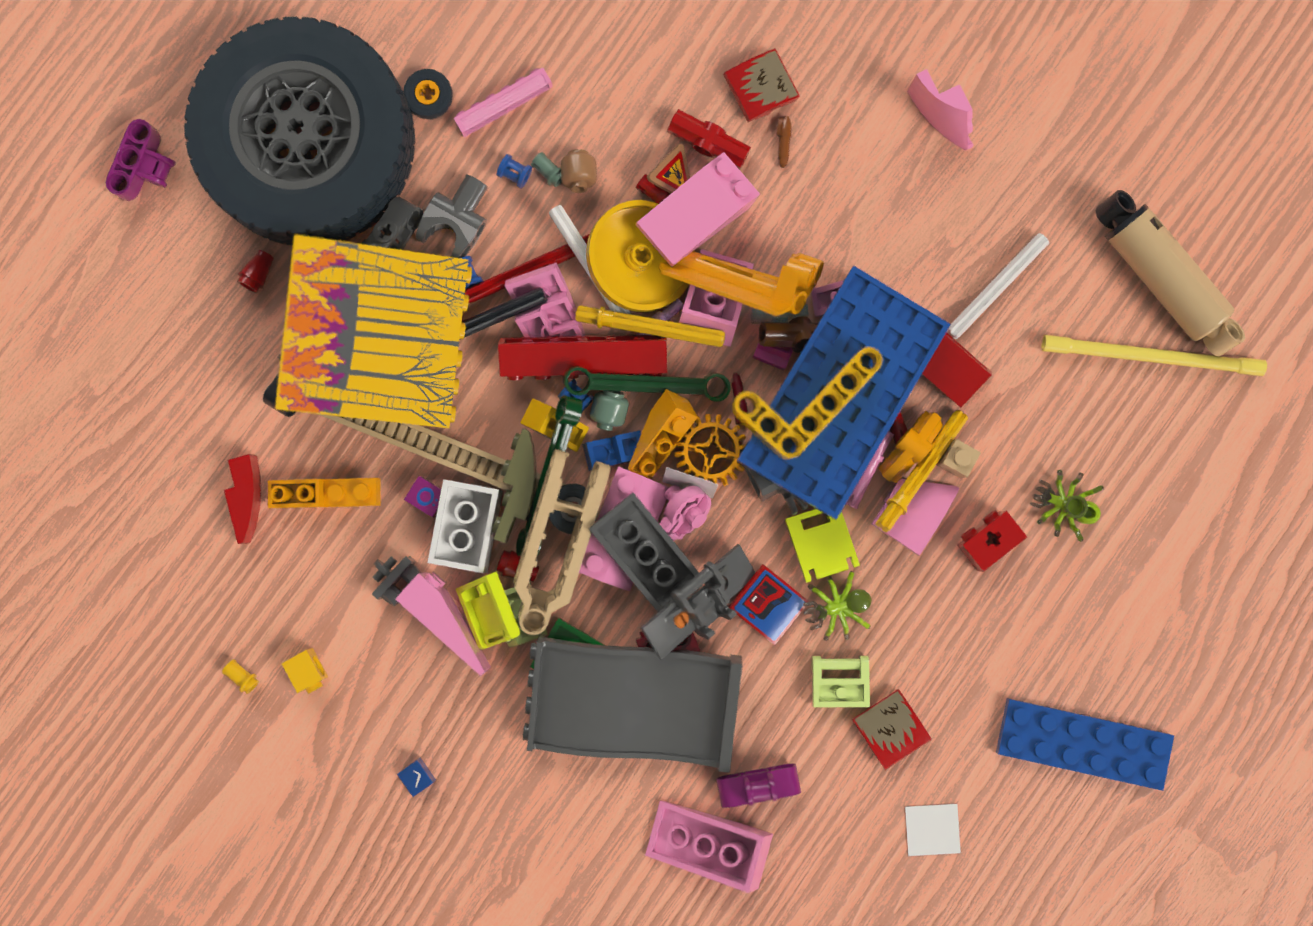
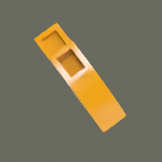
M381 478L268 480V508L381 506Z

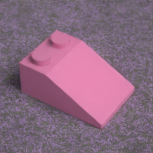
M703 249L700 251L701 254L749 269H753L754 266L752 263ZM690 284L679 323L722 330L725 332L723 345L730 347L743 304Z

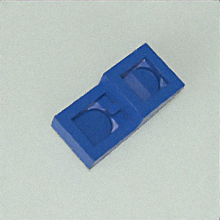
M640 430L582 444L588 470H592L596 461L610 466L630 462L641 436Z

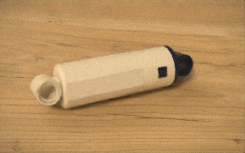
M1117 190L1096 207V216L1105 227L1112 229L1105 235V238L1193 341L1203 338L1207 349L1215 356H1221L1245 340V334L1241 326L1235 320L1230 319L1234 313L1233 306L1146 204L1136 210V204L1132 197L1123 190Z

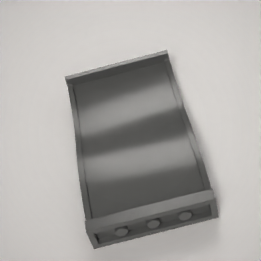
M539 634L537 643H532L530 660H535L534 670H529L528 687H532V697H527L525 714H530L529 724H524L523 740L528 741L527 751L539 749L555 753L600 758L672 760L715 767L720 772L730 773L743 665L742 655L730 654V656L673 649L663 659H659L651 647L585 644L547 638L544 634Z

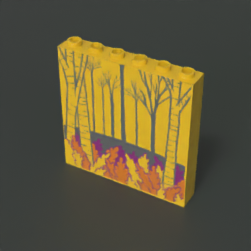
M294 235L275 409L449 428L450 423H454L456 417V406H452L453 395L458 394L459 378H455L456 367H461L462 351L458 350L459 339H464L466 324L461 322L462 312L467 311L469 295H465L466 283L470 284L472 267H468V259Z

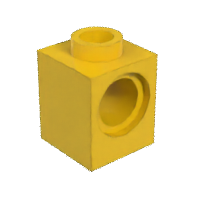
M313 648L307 649L281 663L297 693L306 690L310 694L323 686L321 681L328 678Z

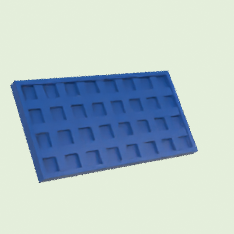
M853 265L769 407L790 425L847 362L863 348L871 347L878 350L882 356V365L801 454L789 460L781 459L757 436L752 434L737 461L836 520L951 324ZM862 355L860 358L861 365L866 369H871L873 365L872 359L867 355ZM842 376V387L846 390H852L853 380L848 376ZM825 396L821 399L823 409L826 411L834 409V402L831 398ZM807 417L802 419V428L806 432H813L815 429L814 421ZM766 418L761 420L760 427L762 431L768 434L774 431V423ZM789 438L783 439L782 449L786 453H793L796 447L794 441Z

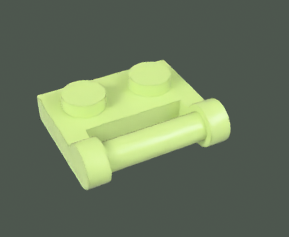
M812 656L813 707H870L868 656L843 659H821V656ZM822 670H859L860 678H822Z

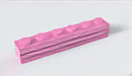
M543 67L541 69H534L527 77H520L513 85L504 86L499 93L490 94L483 102H477L469 110L459 112L454 120L463 136L466 137L553 87L552 82Z

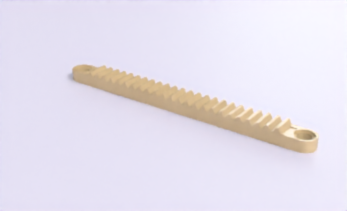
M318 414L506 491H512L513 485L503 482L505 476L501 475L506 460L423 426ZM536 473V487H535V492H536V489H537V486H538V482H539V479H540V476H541V474H539V473Z

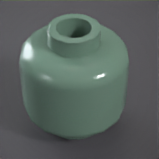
M603 390L594 395L590 417L597 422L596 426L598 428L612 431L613 427H619L624 424L629 408V402L624 397L625 393Z

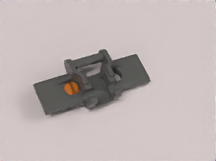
M739 544L735 545L715 564L708 561L703 566L704 569L680 590H674L671 593L669 603L641 627L659 659H663L693 631L697 635L709 640L715 635V632L708 628L711 623L718 617L731 620L737 615L735 610L727 607V604L730 602L729 599L740 591L755 574L752 565ZM705 583V586H703L698 592H696L695 594H693L696 590H698V589Z

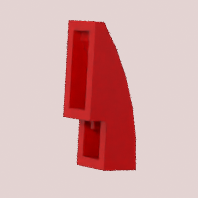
M252 454L228 460L234 487L225 489L224 493L237 544L251 543L260 511V470L257 456Z

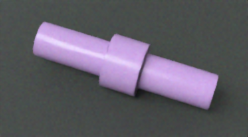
M676 299L662 312L659 310L651 318L669 321L684 307V304L679 299ZM637 333L636 335H647V334Z

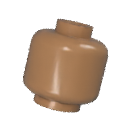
M571 150L562 158L561 182L565 187L571 189L574 193H584L596 183V160L586 150Z

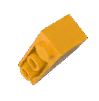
M665 390L649 413L628 466V471L648 479L655 475L677 446L676 442H680L684 434H686L698 418L687 398L670 390Z

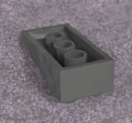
M633 492L589 528L657 612L669 603L671 593L674 590H680L699 573Z

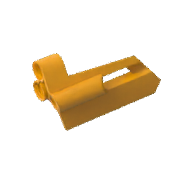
M692 251L671 267L668 262H661L659 268L661 274L777 316L786 312L795 315L801 312L807 298L822 274L824 261L803 253H793L786 266H782L779 277Z

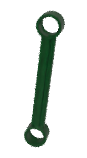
M574 366L569 368L563 377L565 388L571 394L577 396L584 395L590 390L664 393L667 389L676 394L704 395L711 401L719 402L726 399L731 390L729 380L719 373H709L704 378L590 373L583 367ZM579 370L588 376V381L585 388L574 391L569 386L568 377L572 372ZM714 377L721 378L725 385L722 394L716 397L710 396L706 387L708 381Z
M563 395L557 404L555 413L557 423L526 526L520 531L517 538L516 554L518 556L522 554L552 454L555 449L566 451L572 428L580 420L582 413L581 399ZM541 540V543H540V546H539V549H538L537 556H538V554H539V552H540V549H541L542 540Z

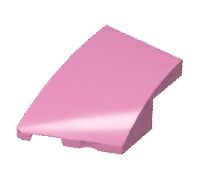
M927 69L916 74L907 92L921 114L946 139L964 150L972 148L973 143L968 137V134L973 132L972 108L960 84L939 94Z
M557 263L505 281V287L511 299L537 288H542L546 293L547 302L515 315V321L524 337L586 336L582 323L576 321L575 313L577 309Z
M901 479L894 484L883 501L885 504L871 523L882 532L884 531L877 527L875 523L888 506L886 501L889 498H893L906 479ZM924 482L907 506V513L900 515L891 530L884 533L920 556L960 488L953 485Z

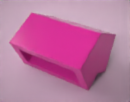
M758 342L752 358L784 371L793 349L792 347H763Z

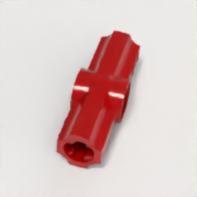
M679 109L674 114L667 129L668 133L691 144L694 150L706 157L717 158L724 152L739 170L751 150L750 146L727 135L726 131L719 125L710 121L702 122Z

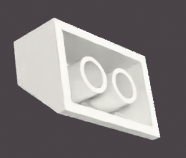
M443 479L427 563L488 573L495 536L492 528L497 516H499L503 491Z

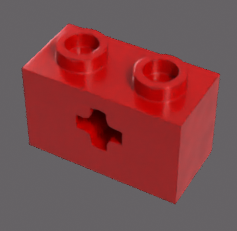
M1007 510L1000 512L992 511L982 519L984 524L977 530L972 527L961 536L963 541L957 546L977 571L984 572L1027 538V535ZM987 534L995 535L992 539L994 544H986L985 541L988 540Z

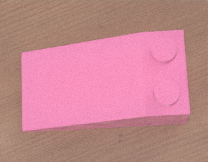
M723 152L659 203L635 225L672 267L747 211L760 193Z
M428 572L418 573L396 600L480 676L483 675L491 666L482 650L477 646L471 630L450 593L443 587L445 581L434 572L432 574Z
M660 801L645 856L750 893L759 888L773 834L743 823L666 801Z

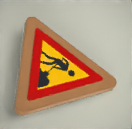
M678 144L647 175L649 182L670 194L690 179L683 144Z

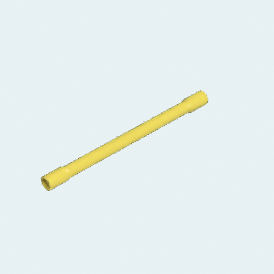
M1051 335L1043 336L1041 346L1042 351L1074 353L1232 371L1238 374L1264 376L1267 370V361L1261 359L1231 358L1074 340L1068 337Z

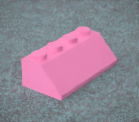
M618 467L597 521L632 492L658 521L666 501L665 492L669 487ZM592 533L579 573L630 591L633 585L632 580Z

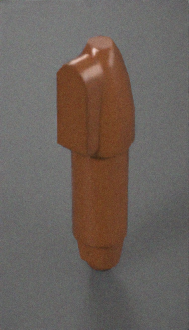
M789 116L778 118V159H780L781 168L787 166L792 131Z

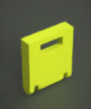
M814 509L785 519L806 583L812 581L809 573L811 569L814 571L816 580L849 570L846 560L849 557L854 568L860 566L842 511L836 520L826 515L828 523L806 530L803 529L801 521L823 514L821 511Z
M497 571L455 589L479 649L483 650L519 636V627Z

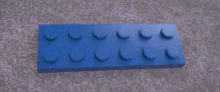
M1007 698L996 753L998 755L1164 791L1174 735Z

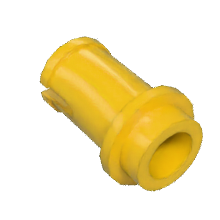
M235 659L231 660L222 670V674L226 675L240 687L239 691L241 693L246 692L249 694L259 683L256 679L257 675H251Z

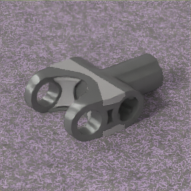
M466 175L452 200L439 192L436 193L422 216L417 229L416 240L425 243L430 235H433L436 231L450 229L456 234L455 248L451 257L462 258L467 256L478 241L487 222V219L474 212L488 188L487 185L471 175Z

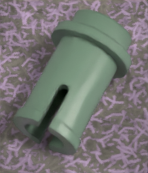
M543 152L539 153L532 160L531 166L547 179L548 185L559 186L562 183L561 167L558 168Z

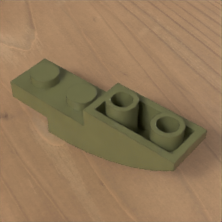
M522 429L521 434L516 433L511 445V449L515 450L511 461H505L501 475L505 476L503 482L513 485L512 491L507 490L504 495L502 506L505 507L502 518L497 516L492 528V532L496 533L494 540L502 543L508 542L516 518L527 521L534 499L536 487L535 448L531 432Z

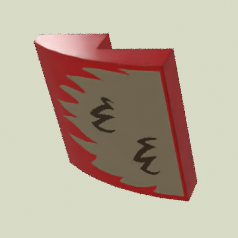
M776 48L742 62L723 74L747 122L769 115L774 109L795 102L800 97Z
M899 689L852 719L884 770H887L932 740Z

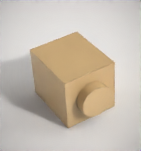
M955 439L940 458L937 466L961 479L966 478L972 471L981 452Z

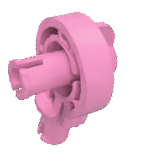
M677 485L671 486L665 492V498L669 503L665 508V516L659 524L673 541L675 539H682L685 534L704 524L711 508L710 497L698 486H689L682 490Z

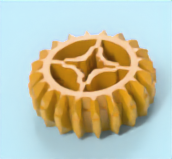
M706 414V423H702L698 417L695 421L697 426H691L689 428L690 432L684 434V442H676V447L682 448V451L674 452V457H683V461L678 462L676 466L677 468H682L686 465L687 470L683 473H692L695 477L710 480L716 484L717 480L721 479L723 486H727V475L735 481L738 477L733 470L744 471V467L738 464L737 459L740 456V451H743L746 446H740L739 442L745 440L746 436L743 434L736 437L735 433L739 431L740 426L736 425L732 430L729 429L728 426L732 421L730 418L723 425L720 424L721 415L717 414L715 422H711L710 414ZM712 429L710 438L706 443L695 444L690 442L698 432ZM720 431L729 437L733 444L734 452L720 446ZM713 438H715V449H718L719 453L723 454L714 455L710 460V464L707 465V453L704 454L701 449L708 448ZM688 451L703 457L704 466L702 472L692 465ZM716 460H733L725 471L711 474L713 463Z

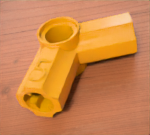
M924 411L913 424V427L897 442L896 448L880 464L878 469L889 482L897 483L915 463L919 464L933 447V440L943 427L941 417L937 413Z

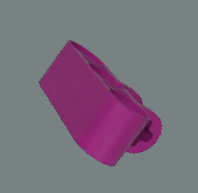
M136 119L128 125L106 178L107 189L125 201H131L139 195L144 181L166 188L167 183L165 181L169 171L176 164L172 159L156 153L161 140L160 133L145 120ZM148 130L147 137L140 140L141 133ZM137 155L136 163L129 165L130 159ZM127 180L126 188L119 191L121 182Z
M793 763L716 778L722 808L747 804L750 806L754 803L769 800L777 801L779 798L795 796L801 793L797 766Z

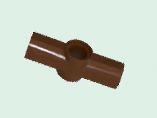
M804 316L793 318L789 323L761 322L758 337L759 344L763 347H792L794 352L800 354L818 323H812L808 317Z

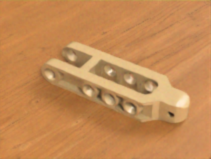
M555 449L552 454L513 581L515 589L522 600L518 612L519 624L521 629L529 635L542 633L548 625L551 613L570 603L590 539L591 531L589 528L595 522L609 477L610 465L597 461L594 463L582 503L578 505L557 498L563 481L561 477L569 453ZM553 510L575 515L577 519L556 587L547 592L533 588L529 583L533 566H537V553L541 540H545V527L549 514Z

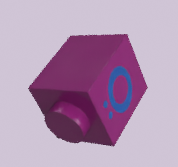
M418 476L404 500L429 516L436 518L442 488L424 477Z

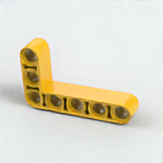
M863 348L847 362L790 425L753 392L747 391L738 395L732 403V412L739 421L778 457L785 460L793 459L801 454L878 371L882 365V356L875 348ZM862 355H867L872 359L873 365L871 369H866L861 365L860 358ZM842 376H848L853 380L852 390H846L842 387ZM826 396L833 400L834 409L832 411L823 409L821 405L823 397ZM741 399H748L752 402V413H743L739 409V401ZM807 417L814 421L815 429L813 432H806L802 428L801 422L803 418ZM762 419H770L774 423V431L768 434L762 431L760 427ZM785 438H789L795 443V451L791 454L786 453L782 449V441Z

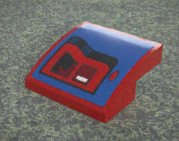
M762 564L728 608L735 610L740 618L775 645L809 601Z

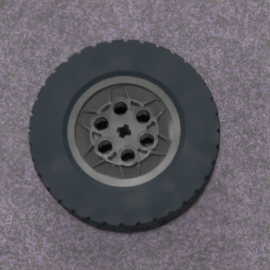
M295 16L283 17V20L279 18L264 21L265 24L257 23L249 26L247 31L243 32L241 30L230 37L231 41L228 43L225 41L216 49L217 53L215 55L211 54L204 63L205 68L203 70L200 69L194 80L195 87H191L188 96L189 105L186 104L184 118L187 123H184L185 139L188 140L185 143L195 175L210 198L222 210L253 233L263 238H268L271 241L293 246L294 235L335 241L341 239L345 241L356 236L355 233L357 232L361 234L371 227V223H377L381 219L393 198L401 195L406 185L405 179L409 178L412 165L410 163L413 162L415 146H413L415 144V129L413 127L412 113L401 86L387 63L373 47L358 35H354L353 32L341 26L337 28V25L325 20H320L319 22L318 19L309 17L299 19ZM292 101L289 109L281 110L284 102ZM320 102L317 110L309 111V106L312 103ZM271 124H276V130L271 134H266L267 127ZM301 126L302 132L297 134L296 128ZM325 127H333L331 134L321 136L322 130ZM288 148V156L278 159L279 152ZM316 149L318 151L314 159L306 160V155L310 150Z

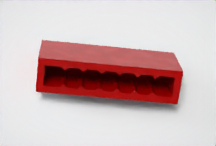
M946 332L922 374L962 408L992 376V371Z

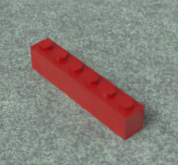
M649 334L500 338L498 343L500 377H507V380H522L523 376H535L537 380H547L551 376L562 375L563 378L565 372L574 366L583 367L590 373L662 376V373H667V338ZM577 370L572 372L568 379H576L579 375L586 374Z

